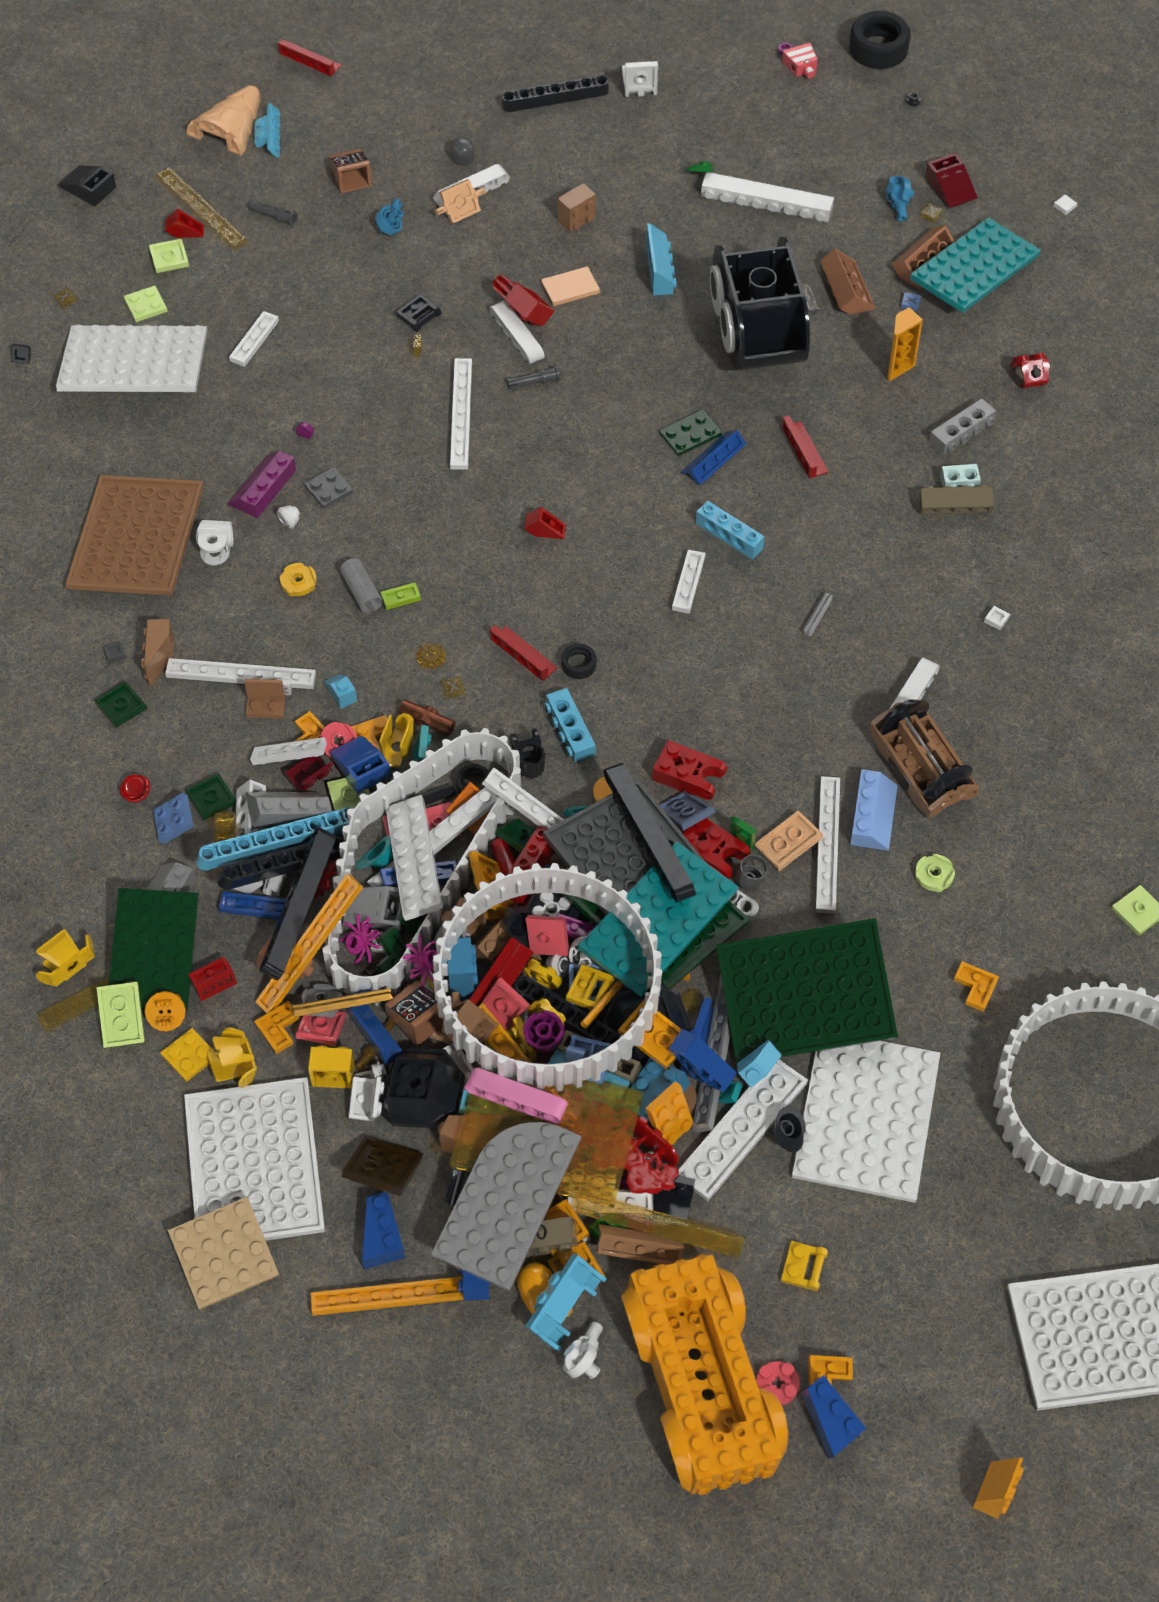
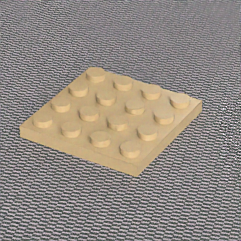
M248 1196L168 1230L199 1310L280 1276Z

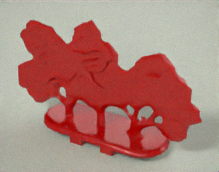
M594 1107L586 1114L588 1127H579L571 1130V1132L582 1136L578 1145L581 1150L595 1151V1155L590 1159L593 1172H601L603 1170L618 1172L621 1168L628 1170L626 1183L630 1192L636 1194L645 1192L657 1194L662 1189L669 1191L675 1188L673 1180L679 1175V1169L675 1166L679 1162L678 1155L672 1145L663 1138V1133L658 1128L653 1130L649 1127L648 1120L643 1116L639 1118L630 1110L622 1108L619 1111L621 1124H616L613 1112L610 1109ZM614 1127H618V1128H619V1129L616 1130V1131H612V1128H614ZM626 1130L636 1139L626 1136ZM642 1143L653 1154H645L638 1148L639 1144ZM646 1156H650V1159H649V1160L644 1159V1158H645ZM653 1158H656L654 1161L657 1162L655 1169L650 1167ZM662 1165L664 1169L659 1170V1166Z

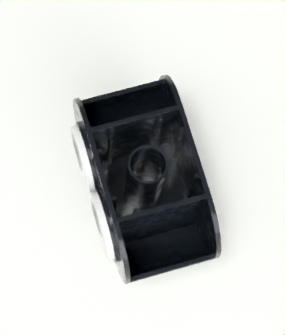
M785 236L779 237L777 247L726 254L721 244L716 245L713 253V266L710 269L711 297L715 313L720 318L724 347L726 352L730 354L735 370L740 371L806 362L810 349L808 308L787 238Z

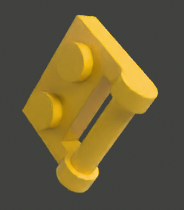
M582 964L566 996V1001L591 1011L607 993L609 987L613 985L615 978L610 974ZM600 980L603 983L595 1000L591 1001L589 1000L597 981Z
M791 1241L781 1282L818 1291L820 1286L818 1281L824 1258H827L828 1250L823 1247H813ZM814 1255L816 1258L810 1280H805L804 1276L809 1256Z

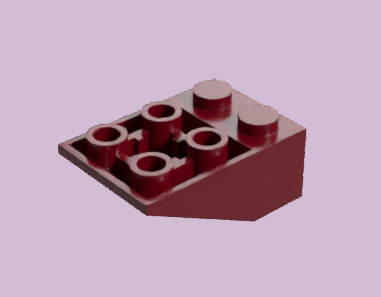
M957 153L927 162L925 177L949 209L978 199L966 167Z

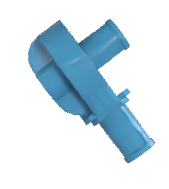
M899 175L889 179L886 197L891 203L892 209H896L897 221H906L908 219L906 207L909 200L914 196V190L911 189L910 180Z
M394 199L392 205L388 204L376 213L375 218L380 233L384 232L393 236L402 229L401 218L404 214L400 210L403 206V202H400V199Z

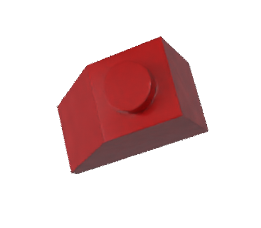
M177 209L166 218L165 231L176 238H202L204 236V224Z
M539 507L526 514L524 529L535 537L564 539L566 524L544 508Z

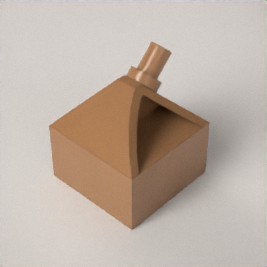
M459 992L452 993V1011L457 1012L459 1022L465 1025L467 1031L483 1044L499 1023L467 999L460 1002ZM443 1021V1025H442V1032H443V1033H445V1031H444V1021ZM448 1034L447 1036L453 1040V1034Z

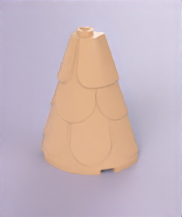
M248 85L227 96L225 100L217 103L211 109L192 120L187 127V135L201 139L204 136L203 131L226 139L228 151L242 155L246 149L254 119L257 116L261 100L259 90L255 86Z

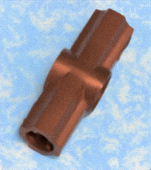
M406 700L402 702L399 709V715L402 713L411 715L418 727H421V725L429 726V730L432 729L446 736L451 735L454 731L456 722L440 715L432 706L426 705L422 707Z

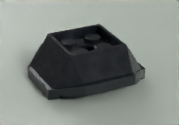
M661 984L657 1011L679 1028L690 1032L692 1027L680 994ZM631 989L616 993L603 1023L618 1032V1029L643 1000L645 1001L646 992L642 997ZM633 1046L631 1059L640 1062L643 1069L650 1057L636 1046Z
M407 1048L403 1054L396 1057L394 1063L388 1068L383 1094L380 1102H382L381 1111L392 1126L432 1128L448 1118L449 1115L457 1114L466 1076L446 1049Z

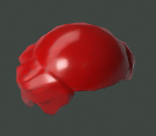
M130 775L121 783L120 794L128 802L139 803L148 796L151 789L150 781L143 775Z

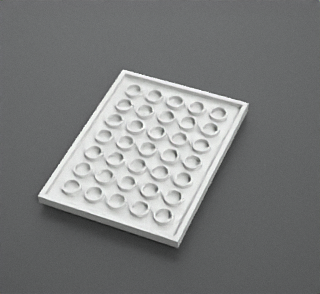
M71 326L56 384L57 391L196 392L206 343L207 326Z
M884 1041L816 1052L803 1116L805 1121L804 1140L802 1148L796 1153L792 1178L916 1203L940 1052Z
M307 1077L249 1085L244 1088L235 1087L184 1095L195 1219L248 1196L265 1241L325 1232Z
M1159 1264L1008 1284L1007 1289L1037 1411L1159 1394Z

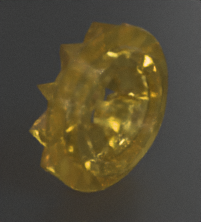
M427 643L424 647L420 646L416 659L420 666L427 669H435L445 662L446 653L442 646H437L435 643L433 645ZM429 651L434 655L433 660L428 655Z

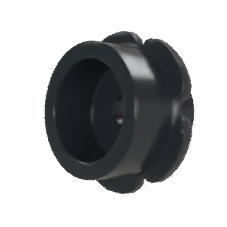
M912 92L907 95L906 101L910 106H917L922 101V98L918 93Z

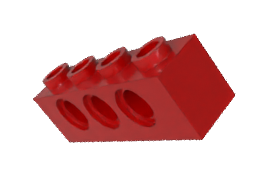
M540 826L536 828L507 875L513 874L514 867L518 866L523 871L531 870L532 865L536 863L541 868H545L555 852L542 836L543 832L547 830L546 828ZM528 894L511 898L510 900L523 903Z

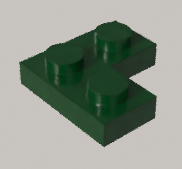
M395 926L389 927L378 938L387 953V956L375 966L380 974L392 969L408 948Z

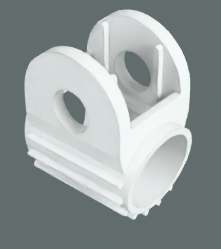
M202 520L196 534V543L200 547L201 559L206 564L219 565L228 559L230 548L233 547V526L231 522ZM220 552L216 557L210 555V553Z

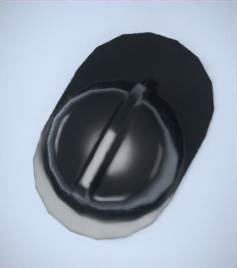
M525 906L507 907L502 920L503 927L510 938L513 937L528 948L529 939L526 917L532 915V912Z
M789 1106L782 1108L778 1112L772 1125V1131L777 1142L786 1151L793 1153L798 1152L802 1148L805 1131V1121L802 1114L797 1109Z

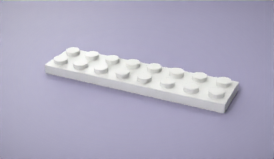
M422 795L392 804L386 811L402 914L405 921L443 908L425 802Z
M778 1060L769 1074L753 1087H749L681 1166L679 1176L695 1179L694 1192L706 1201H709L770 1129L778 1112L782 1108L788 1107L807 1085L808 1079L781 1060Z

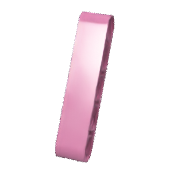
M481 1068L472 1069L464 1087L466 1091L473 1095L554 1124L561 1122L568 1105L566 1100Z

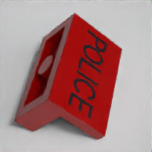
M225 957L188 974L197 990L200 1001L237 984L233 969Z

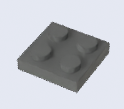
M334 467L304 483V487L323 509L353 493V489Z

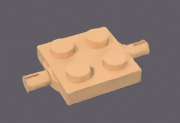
M466 179L440 191L439 194L443 206L435 209L436 215L438 216L445 212L448 215L449 221L453 224L481 211L478 197L486 194L484 187L475 191L470 179Z

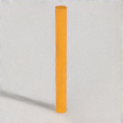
M617 980L582 1020L581 1026L587 1028L625 984Z

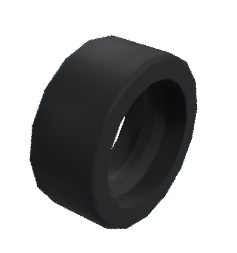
M577 643L570 645L562 653L561 664L563 672L573 679H584L591 676L596 670L597 664L595 651L586 644ZM579 654L588 657L590 663L585 667L576 668L568 663V659L573 655Z
M479 764L464 766L456 775L458 794L465 788L463 780L466 777L478 775L485 780L489 771Z

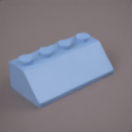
M861 769L850 845L889 851L898 785L881 772Z

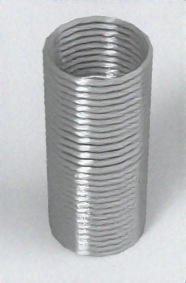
M352 558L345 561L340 567V572L361 611L365 613L371 612L368 610L370 608L365 605L367 604L365 602H368V600L371 602L369 604L373 606L371 608L377 610L382 604V598L361 560Z

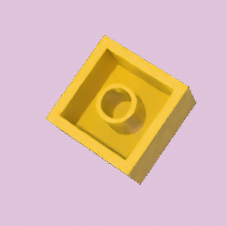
M326 1046L311 1047L308 1070L312 1087L352 1088L355 1071L352 1049L343 1046L338 1048H328Z

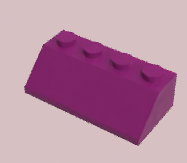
M281 451L266 455L227 505L258 518L296 471L294 457Z

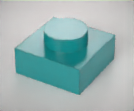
M731 1081L724 1093L720 1091L718 1102L722 1104L736 1103L743 1085L738 1081Z

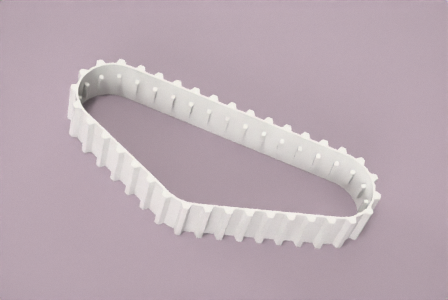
M483 728L481 732L469 733L466 729L462 730L461 736L454 740L444 739L442 741V748L437 751H426V758L419 763L414 760L409 763L410 769L404 773L397 771L393 773V780L386 785L381 782L376 784L377 791L370 795L361 794L359 796L360 802L357 806L347 811L348 825L343 826L342 829L344 842L340 843L339 846L341 859L336 862L338 876L333 878L334 891L346 874L351 875L352 865L355 866L354 851L358 849L357 838L361 831L368 824L386 814L390 805L407 800L459 764L476 759L495 762L503 766L508 771V774L511 775L509 779L521 787L520 754L518 750H511L508 745V737L505 735L497 737L489 734V730ZM500 797L492 806V809L441 891L443 908L428 913L410 942V945L417 951L419 935H422L421 947L423 951V948L433 941V936L437 935L441 927V916L447 910L450 911L452 904H456L461 898V889H468L470 887V874H473V871L469 865L470 859L468 854L476 851L488 857V844L497 839L496 829L506 824V814L513 815L515 812V808ZM342 918L325 940V947L322 949L327 976L332 977L333 985L337 992L353 995L390 988L392 995L397 996L401 993V988L405 982H413L415 979L410 978L414 973L408 972L414 969V965L412 963L406 965L409 960L414 958L403 959L406 955L415 954L410 948L406 949L399 962L392 969L376 976L364 977L353 975L342 969L338 965L336 951H339L340 948L338 941L339 933L342 934L343 932ZM377 1002V1003H374V1004H375L376 1006H377V1005H381V1002Z

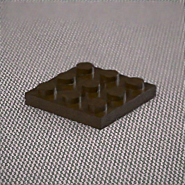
M365 1135L342 1170V1177L401 1196L422 1162L423 1153Z

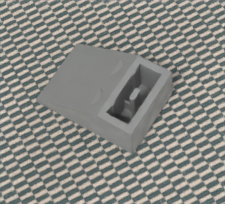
M389 886L362 888L347 909L343 926H346L344 922H348L357 928L356 916L360 914V926L367 917H370L367 924L374 925L370 930L385 932L389 927L395 926L399 934H401L403 924L397 920L402 910L399 889Z

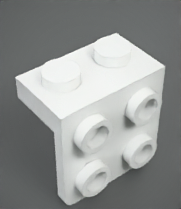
M376 1076L375 1079L353 1077L348 1119L374 1121L381 1114L382 1102H378L379 1096L383 1094L384 1082L381 1081V1076Z

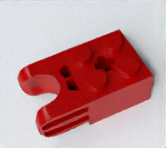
M498 275L494 279L493 288L509 303L508 306L513 311L520 313L519 317L524 321H529L534 326L536 324L544 326L555 312L539 295L520 283L511 281L504 275Z
M668 740L653 767L652 780L678 791H686L702 799L711 800L715 795V789L704 778L708 776L721 778L726 774L728 768L726 763L719 759Z
M707 818L681 831L705 862L727 879L732 877V868L724 859L734 857L742 861L745 857L751 855L748 845Z

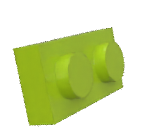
M416 583L381 592V598L386 610L421 601Z

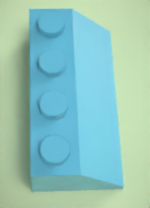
M649 223L647 224L646 249L653 295L673 294V288H676V278H673L674 265L671 266L673 258L672 253H669L671 251L670 241H667V236L664 232Z

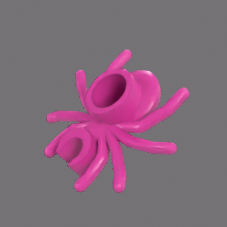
M360 914L356 916L357 928L348 922H344V925L350 927L355 932L347 933L339 940L342 942L347 938L346 947L350 954L360 953L359 958L354 962L355 965L361 961L365 948L368 962L371 963L372 958L369 946L376 949L381 947L369 942L376 939L380 932L378 930H371L370 932V928L374 926L373 924H367L370 917H367L360 926Z
M419 935L418 951L407 943L406 947L410 948L415 954L406 955L403 959L414 958L406 963V965L410 963L414 965V969L408 972L414 973L419 970V972L410 976L411 979L423 973L420 985L423 987L426 973L434 983L431 973L434 974L433 956L437 955V951L428 950L426 952L430 946L436 944V940L428 943L422 951V935Z

